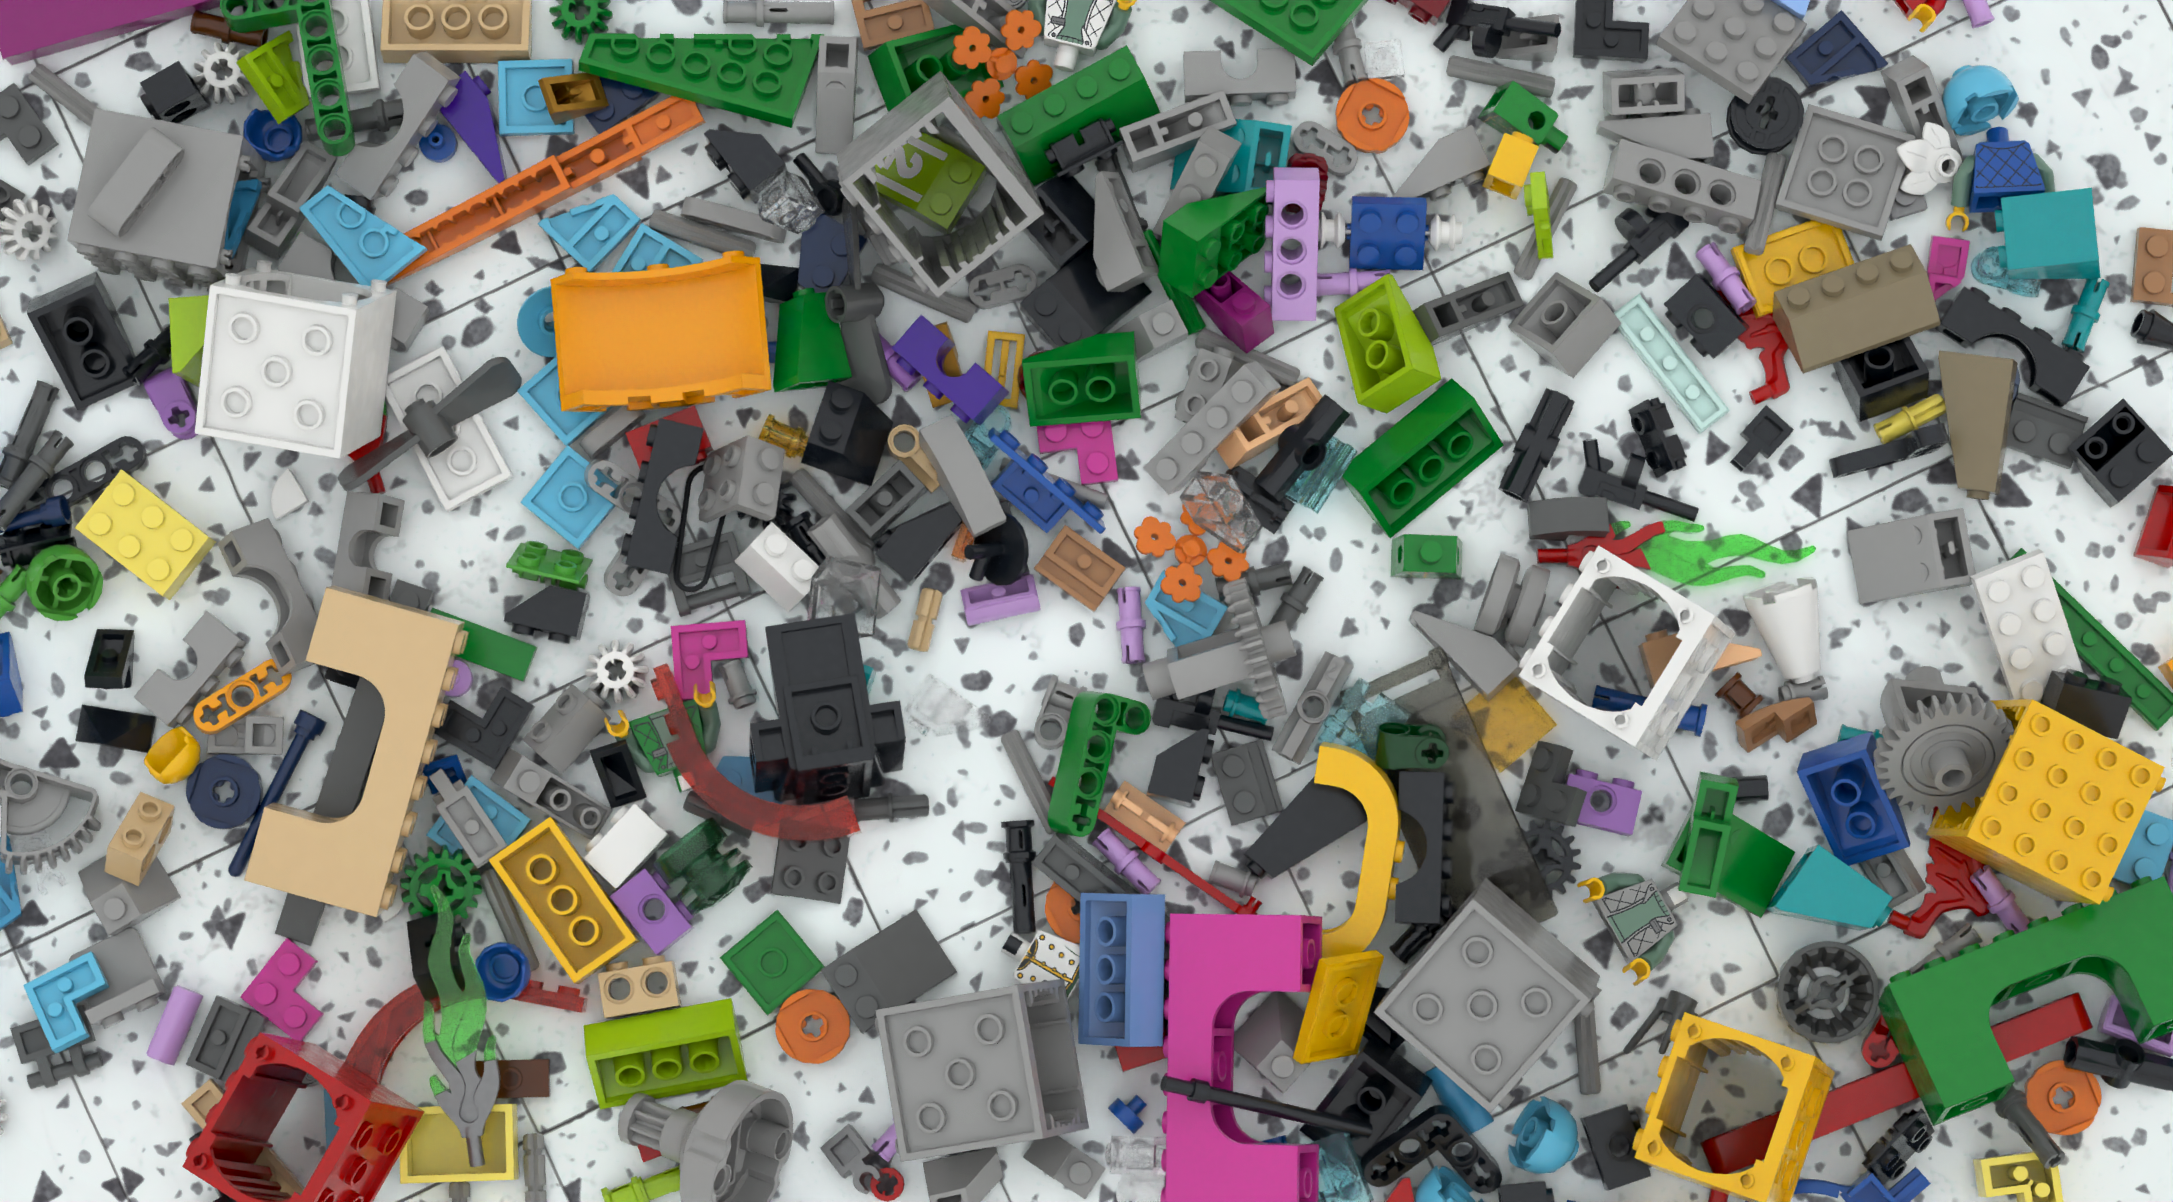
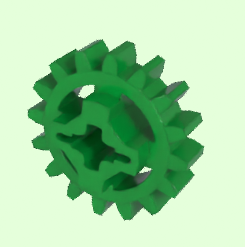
M443 845L440 853L436 854L431 846L427 847L428 856L425 858L415 853L413 856L416 865L405 864L404 872L409 878L400 879V887L407 890L401 894L403 903L411 902L408 906L409 914L414 915L420 912L419 918L450 909L454 919L458 914L462 918L467 919L469 917L466 909L467 906L477 908L478 901L473 895L482 894V886L474 883L481 879L480 871H470L474 866L472 860L467 858L462 861L463 854L459 848L453 855L449 854L447 845ZM435 865L429 872L423 873L426 869ZM451 866L457 868L464 875L465 879H462V876H455L450 869ZM442 874H444L447 885L443 887V891H441L440 898L438 899L435 887L439 886V881L442 880ZM417 893H420V896L427 897L432 902V906L422 902ZM460 899V900H459L457 903H455L454 905L447 907V906H448L449 904H451L454 900Z

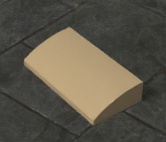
M383 0L380 45L384 63H408L413 54L425 51L441 63H498V61L531 60L532 0Z

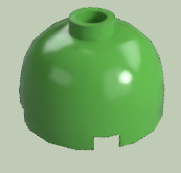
M53 545L43 549L32 559L26 570L25 587L31 603L44 617L55 621H71L78 618L76 614L86 608L90 610L96 605L102 594L103 577L96 562L82 549L72 545Z

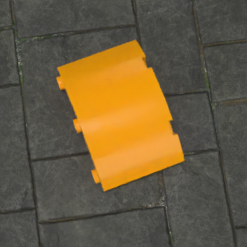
M727 251L722 253V258L674 268H669L668 264H653L647 266V271L596 273L587 272L586 267H571L565 269L564 275L550 279L561 411L605 412L607 411L606 408L610 406H627V411L664 409L715 402V396L732 395V398H740L772 390L759 257H747L744 251Z

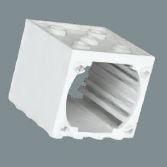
M257 260L256 267L249 268L240 273H226L225 279L211 284L209 289L195 434L338 459L380 437L397 291L386 289L387 281L373 279L371 280V286L271 270L272 262Z
M1598 545L1595 552L1589 551L1583 558L1579 566V570L1582 573L1574 585L1572 583L1568 584L1561 594L1559 603L1562 606L1555 617L1549 616L1543 623L1539 631V635L1542 638L1534 650L1530 648L1524 654L1519 664V668L1522 671L1518 676L1657 761L1735 633L1714 614ZM1618 586L1627 595H1638L1639 592H1642L1645 596L1653 598L1655 595L1659 600L1668 603L1677 618L1680 629L1676 637L1682 640L1642 706L1635 702L1629 710L1611 712L1587 706L1581 698L1576 696L1577 690L1574 684L1562 677L1569 663L1577 666L1578 663L1573 660L1574 655L1605 605L1610 609L1613 608V605L1608 600Z

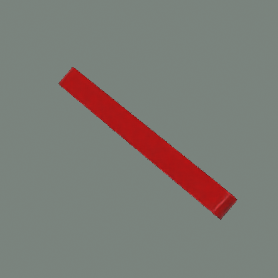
M2076 992L1990 1027L2007 1063L2093 1028V1025L2079 992ZM1904 1061L1830 1090L1812 1140L1919 1098L1920 1096ZM1781 1110L1701 1142V1147L1712 1173L1729 1174L1754 1164L1756 1159L1764 1160Z

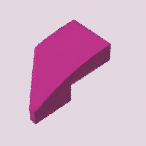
M1931 235L1927 275L1934 300H1937L1962 282L1961 280L1965 276L1970 245L1969 240Z

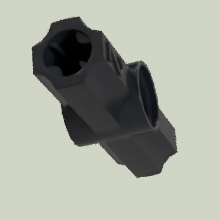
M1545 389L1530 423H1526L1514 447L1513 453L1515 454L1500 481L1501 484L1498 488L1500 491L1516 500L1527 503L1543 468H1547L1560 441L1558 436L1566 424L1575 401L1558 391Z
M1324 394L1300 425H1291L1282 432L1277 443L1279 451L1254 481L1280 501L1304 471H1312L1323 462L1327 453L1325 445L1350 414Z
M2071 1036L2066 1043L2063 1057L2066 1068L2100 1075L2105 1083L2117 1089L2127 1088L2132 1082L2166 1091H2173V1059L2146 1053L2139 1044L2132 1040L2119 1039L2114 1045Z

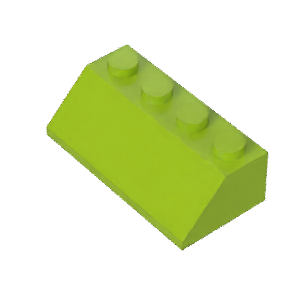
M732 998L583 1025L586 1059L600 1109L625 1105L634 1094L640 1092L654 1099L724 1087L736 1080L748 1081Z

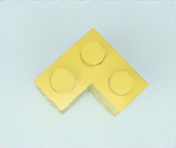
M2033 1151L1973 1159L1979 1197L1987 1198L2016 1194L2017 1202H2064L2058 1166L2050 1167L2049 1169L2044 1168Z

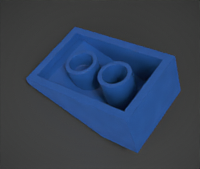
M1872 731L1803 753L1796 771L1834 856L1848 866L1910 847L1911 844L1896 797L1889 799L1886 789H1881L1877 779L1873 752L1877 749Z

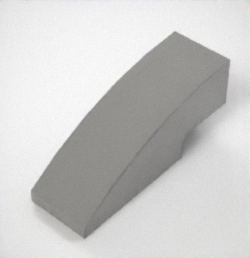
M305 140L266 194V202L246 229V243L278 261L305 219V215L299 207L322 190L337 161V157L328 154L325 150Z
M951 414L920 429L919 445L936 470L937 481L973 538L1005 523L1006 516L990 481L953 415Z

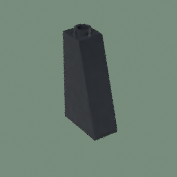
M1314 776L1245 852L1244 855L1249 859L1245 865L1260 879H1263L1265 875L1271 880L1367 822L1366 811L1359 799L1343 788L1314 783Z

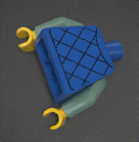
M2004 127L1989 129L1986 132L1987 142L1976 144L1974 154L1964 159L1954 176L1950 203L1954 208L1953 212L1946 217L1945 226L1947 230L1950 231L1951 219L1956 215L1963 219L1962 232L1968 228L1969 218L1964 213L1965 207H1969V213L1995 212V210L2002 209L2001 198L2055 192L2053 170L2038 154L2032 152L2027 141H2009L2008 130Z

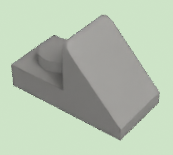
M1058 1135L1034 1140L1023 1156L1027 1161L1083 1199L1087 1198L1106 1169Z

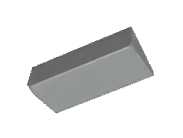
M1904 849L1860 862L1870 881L1893 897L1887 905L1892 909L1926 889L1924 881Z

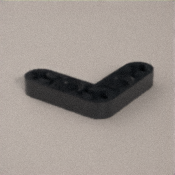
M1938 423L1914 430L1901 440L1832 458L1829 460L1833 478H1840L1933 453L1949 442L1945 423Z
M1434 1105L1426 1109L1368 1151L1361 1162L1366 1181L1375 1187H1385L1437 1150L1477 1193H1491L1500 1186L1502 1181V1174L1495 1158L1449 1107L1444 1105ZM1439 1120L1441 1123L1445 1122L1446 1126L1441 1129L1439 1126H1434L1433 1122ZM1420 1130H1424L1425 1135L1428 1134L1430 1139L1426 1141ZM1407 1139H1415L1420 1142L1417 1150L1412 1153H1404L1399 1150V1147ZM1466 1142L1472 1145L1471 1151L1465 1156H1455L1452 1154L1453 1147L1458 1143ZM1390 1152H1394V1155L1398 1162H1395L1394 1157H1390ZM1476 1162H1478L1479 1167L1485 1173L1490 1172L1491 1176L1489 1178L1478 1177L1474 1166ZM1377 1163L1380 1166L1385 1165L1386 1170L1383 1172L1378 1169L1374 1170L1373 1165Z

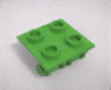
M527 541L526 543H520L507 562L506 568L512 569L513 573H518L519 578L538 581L539 575H541L540 583H545L546 578L549 577L552 578L551 585L555 586L557 580H560L559 587L577 591L578 588H586L588 574L586 572L591 566L593 559L584 557L583 553L576 550L565 549L560 552L548 549V546L544 543Z

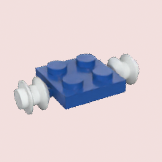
M1352 196L1351 223H1347V227H1345V219L1340 212L1337 213L1334 219H1326L1324 213L1321 212L1318 241H1320V249L1323 248L1326 241L1334 242L1336 248L1339 249L1345 242L1346 234V239H1350L1349 268L1423 270L1425 241H1428V236L1429 242L1435 251L1438 250L1441 244H1449L1451 251H1454L1455 244H1462V222H1455V214L1452 215L1449 222L1441 221L1439 215L1436 214L1430 221L1429 229V225H1426V198Z

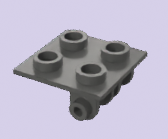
M781 819L771 893L780 896H792L841 904L851 830Z

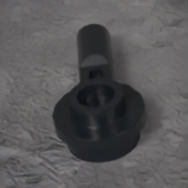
M804 152L800 153L795 157L793 163L809 180V185L813 189L812 197L818 210L826 215H841L842 202L846 197L840 190L842 187L839 181L835 179L827 180Z

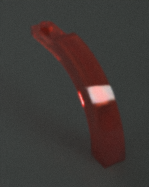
M666 663L653 668L657 677L650 680L658 701L665 699L670 712L664 715L671 736L678 734L680 738L666 744L669 753L683 778L697 795L716 812L748 831L764 837L788 842H828L862 833L847 795L814 805H785L755 797L728 781L718 772L703 751L671 667Z
M471 967L472 970L466 972L468 988L429 1000H424L417 984L399 993L385 1004L367 1023L350 1049L345 1063L381 1084L385 1070L395 1050L419 1023L435 1012L452 1004L470 999L484 998L482 990L474 981L475 967ZM529 980L528 986L522 993L512 998L513 1000L586 1013L588 998L579 997L581 989L558 985L557 992L542 990L544 982Z

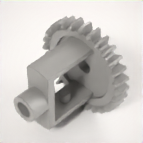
M1244 577L1231 581L1223 587V595L1226 597L1225 602L1230 604L1227 611L1235 613L1234 618L1230 622L1232 624H1239L1238 628L1168 649L1167 657L1142 664L1152 700L1175 693L1178 700L1247 678L1255 679L1252 691L1258 692L1255 698L1260 703L1258 708L1261 710L1263 718L1272 719L1287 714L1274 662L1297 656L1286 620L1262 627L1256 605Z
M1918 667L1912 670L1905 680L1891 678L1884 687L1880 699V708L1886 726L1882 729L1883 738H1877V749L1873 752L1875 760L1874 769L1881 789H1886L1889 799L1896 797L1898 806L1902 807L1908 803L1910 811L1915 812L1922 805L1924 813L1927 815L1930 814L1935 806H1938L1940 815H1944L1950 805H1952L1956 813L1960 812L1963 802H1966L1971 808L1975 807L1974 798L1984 796L2011 740L2009 737L2015 731L2011 720L2006 717L2002 709H1997L1993 702L1989 701L1985 705L1983 699L1978 694L1977 688L1944 684L1941 673L1934 667Z

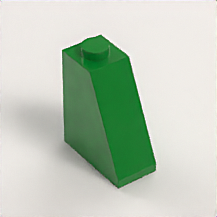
M814 288L801 289L793 293V299L780 304L773 378L775 393L826 388L828 381L839 383L852 378L839 323L831 321L826 312L825 296L827 292L815 293Z

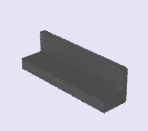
M1055 833L1032 862L1035 867L1078 902H1080L1081 893L1140 894L1075 840L1065 834ZM1165 914V927H1166V923H1167L1168 921H1170V917H1168V916Z

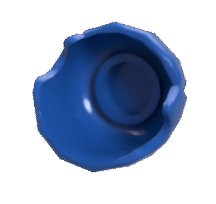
M254 109L244 121L243 136L264 161L279 162L286 160L299 150L303 142L302 126L295 115L278 124L268 109L262 111Z
M497 942L484 948L477 957L474 981L482 990L484 998L504 1002L519 996L528 986L531 977V966L527 956L515 944Z

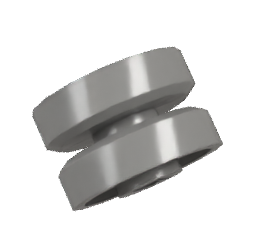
M1501 553L1486 589L1474 631L1492 637L1498 632L1503 618L1507 617L1508 621L1504 631L1505 642L1524 648L1532 627L1536 626L1546 598L1544 593L1551 571L1532 565L1526 570L1521 584H1517L1516 581L1520 571L1519 559Z

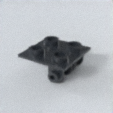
M1922 1108L1918 1112L1914 1109L1909 1113L1904 1112L1892 1125L1898 1133L1891 1128L1887 1130L1893 1139L1889 1142L1881 1136L1879 1140L1885 1147L1883 1148L1876 1142L1864 1154L1866 1159L1861 1164L1870 1172H1875L1882 1185L1889 1179L1892 1181L1897 1179L1907 1166L1905 1162L1915 1152L1921 1153L1932 1141L1933 1137L1931 1135L1935 1131Z

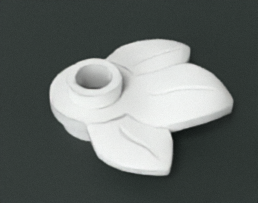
M1931 122L1925 123L1922 139L1910 140L1896 148L1900 159L1910 170L1902 179L1899 188L1913 195L1927 194L1938 183L1946 184L1952 182L1962 164L1960 154L1954 148H1951L1948 132L1942 126ZM1948 159L1949 166L1947 170L1943 172L1942 163Z

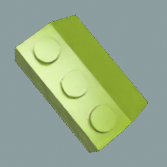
M209 295L168 298L172 373L199 387Z

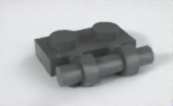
M85 1005L77 1006L90 1037L63 1050H69L71 1061L53 1066L50 1060V1056L56 1053L52 1051L38 1019L10 1028L21 1064L36 1061L38 1065V1072L26 1076L30 1089L43 1085L49 1088L58 1085V1080L74 1075L82 1077L90 1074V1070L103 1066V1059L99 1051L85 1056L82 1045L96 1041L92 1026L84 1012L86 1011Z

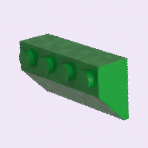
M1126 45L997 116V124L1027 178L1036 187L1056 176L1051 171V168L1058 165L1057 162L1050 164L1044 154V151L1050 149L1049 144L1071 133L1074 135L1078 145L1084 143L1079 129L1099 118L1103 120L1111 118L1116 128V131L1111 133V135L1119 137V128L1160 113V110L1143 73Z
M1451 378L1341 468L1338 474L1352 495L1386 536L1392 538L1504 445L1475 398Z

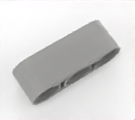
M152 127L149 129L94 199L88 209V216L116 237L121 238L124 236L177 168L184 157L185 149L156 128Z

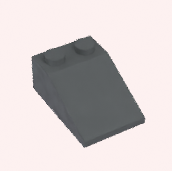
M917 910L912 911L821 969L824 977L862 1034L875 1026V1010L909 1004L957 973Z

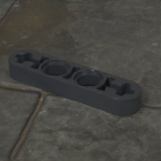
M131 436L118 438L57 472L51 479H45L29 500L33 503H38L45 499L40 495V492L45 490L47 498L55 497L53 493L55 484L61 480H68L73 486V493L67 499L69 506L72 507L106 488L119 473V471L114 473L113 466L105 458V455L110 453L111 458L116 459L123 455V446L137 447L138 451L133 454L135 459L133 462L130 463L126 459H122L115 463L119 467V471L122 469L131 474L143 466L147 455L145 446ZM93 462H101L105 466L106 474L101 481L91 482L87 479L86 469ZM24 505L19 513L26 509V505Z

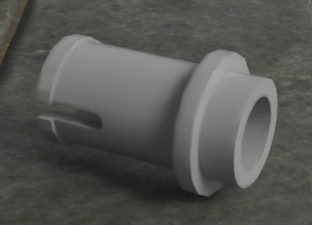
M740 659L718 668L731 697L728 699V702L734 705L735 710L745 708L756 702L754 697L757 694L756 689H751Z
M1817 676V678L1800 684H1791L1790 681H1785L1784 686L1778 687L1779 701L1810 697L1812 701L1827 699V687L1821 688L1826 682L1823 676Z
M1216 860L1208 883L1238 892L1241 898L1244 895L1251 897L1258 876L1251 874V869H1248L1246 872Z

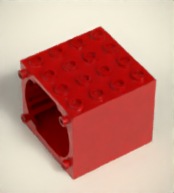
M260 1032L258 1036L252 1038L247 1044L244 1051L245 1058L239 1069L235 1070L228 1077L224 1086L226 1091L220 1102L215 1104L206 1115V1126L202 1133L188 1146L186 1150L187 1159L182 1167L237 1202H373L425 1111L316 1044ZM308 1073L330 1095L333 1107L336 1108L337 1113L334 1124L339 1127V1130L302 1194L294 1192L291 1196L287 1192H280L282 1187L278 1182L269 1181L273 1175L270 1167L254 1164L264 1147H273V1144L268 1142V1139L297 1089L307 1088V1085L302 1083Z

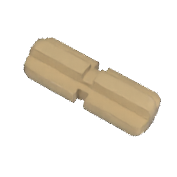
M932 588L922 589L915 613L918 616V620L913 621L907 643L910 649L920 652H927L929 650L935 628L932 621L933 619L937 620L943 598L942 592Z

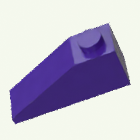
M464 71L459 75L461 79L455 86L458 89L457 95L447 107L442 106L440 112L499 184L507 179L493 107L486 97L492 92L478 75L472 79Z

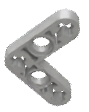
M605 459L592 461L584 472L585 482L590 489L627 514H630L631 507L624 503L623 494L631 486H637L642 492L644 483L637 482V478L613 462ZM608 467L607 475L617 482H620L621 476L625 477V480L617 486L614 497L610 496V493L615 488L604 482H601L598 486L595 484L598 479L594 475L596 469L604 470ZM658 493V510L664 512L667 507L670 509L668 516L671 518V521L668 525L665 523L664 525L672 533H675L681 522L679 508ZM620 548L604 573V584L611 593L618 596H628L637 590L650 570L640 568L637 571L631 567L626 576L630 580L627 587L620 585L616 589L617 581L613 578L616 572L624 573L629 566L622 562L625 556L620 555Z

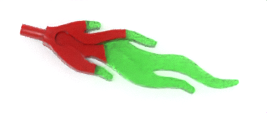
M1677 520L1659 521L1649 524L1623 539L1613 540L1616 535L1631 526L1629 521H1619L1609 524L1610 532L1606 537L1587 536L1575 544L1567 545L1566 548L1537 549V564L1566 563V567L1579 570L1585 555L1589 551L1595 552L1599 545L1634 567L1650 570L1682 584L1708 586L1743 576L1762 579L1766 575L1764 571L1751 565L1716 568L1708 564L1716 559L1745 556L1777 564L1797 562L1815 552L1816 547L1813 545L1798 550H1781L1754 537L1743 534L1727 535L1708 541H1685L1669 535L1673 532L1700 533L1704 531V526Z

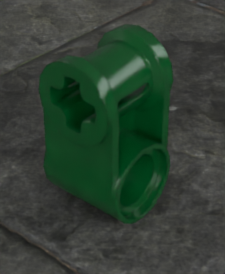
M1385 722L1377 727L1375 763L1381 768L1393 770L1403 768L1436 769L1443 766L1448 760L1449 748L1446 744L1445 734L1437 725ZM1434 743L1432 745V749L1427 750L1429 748V744Z

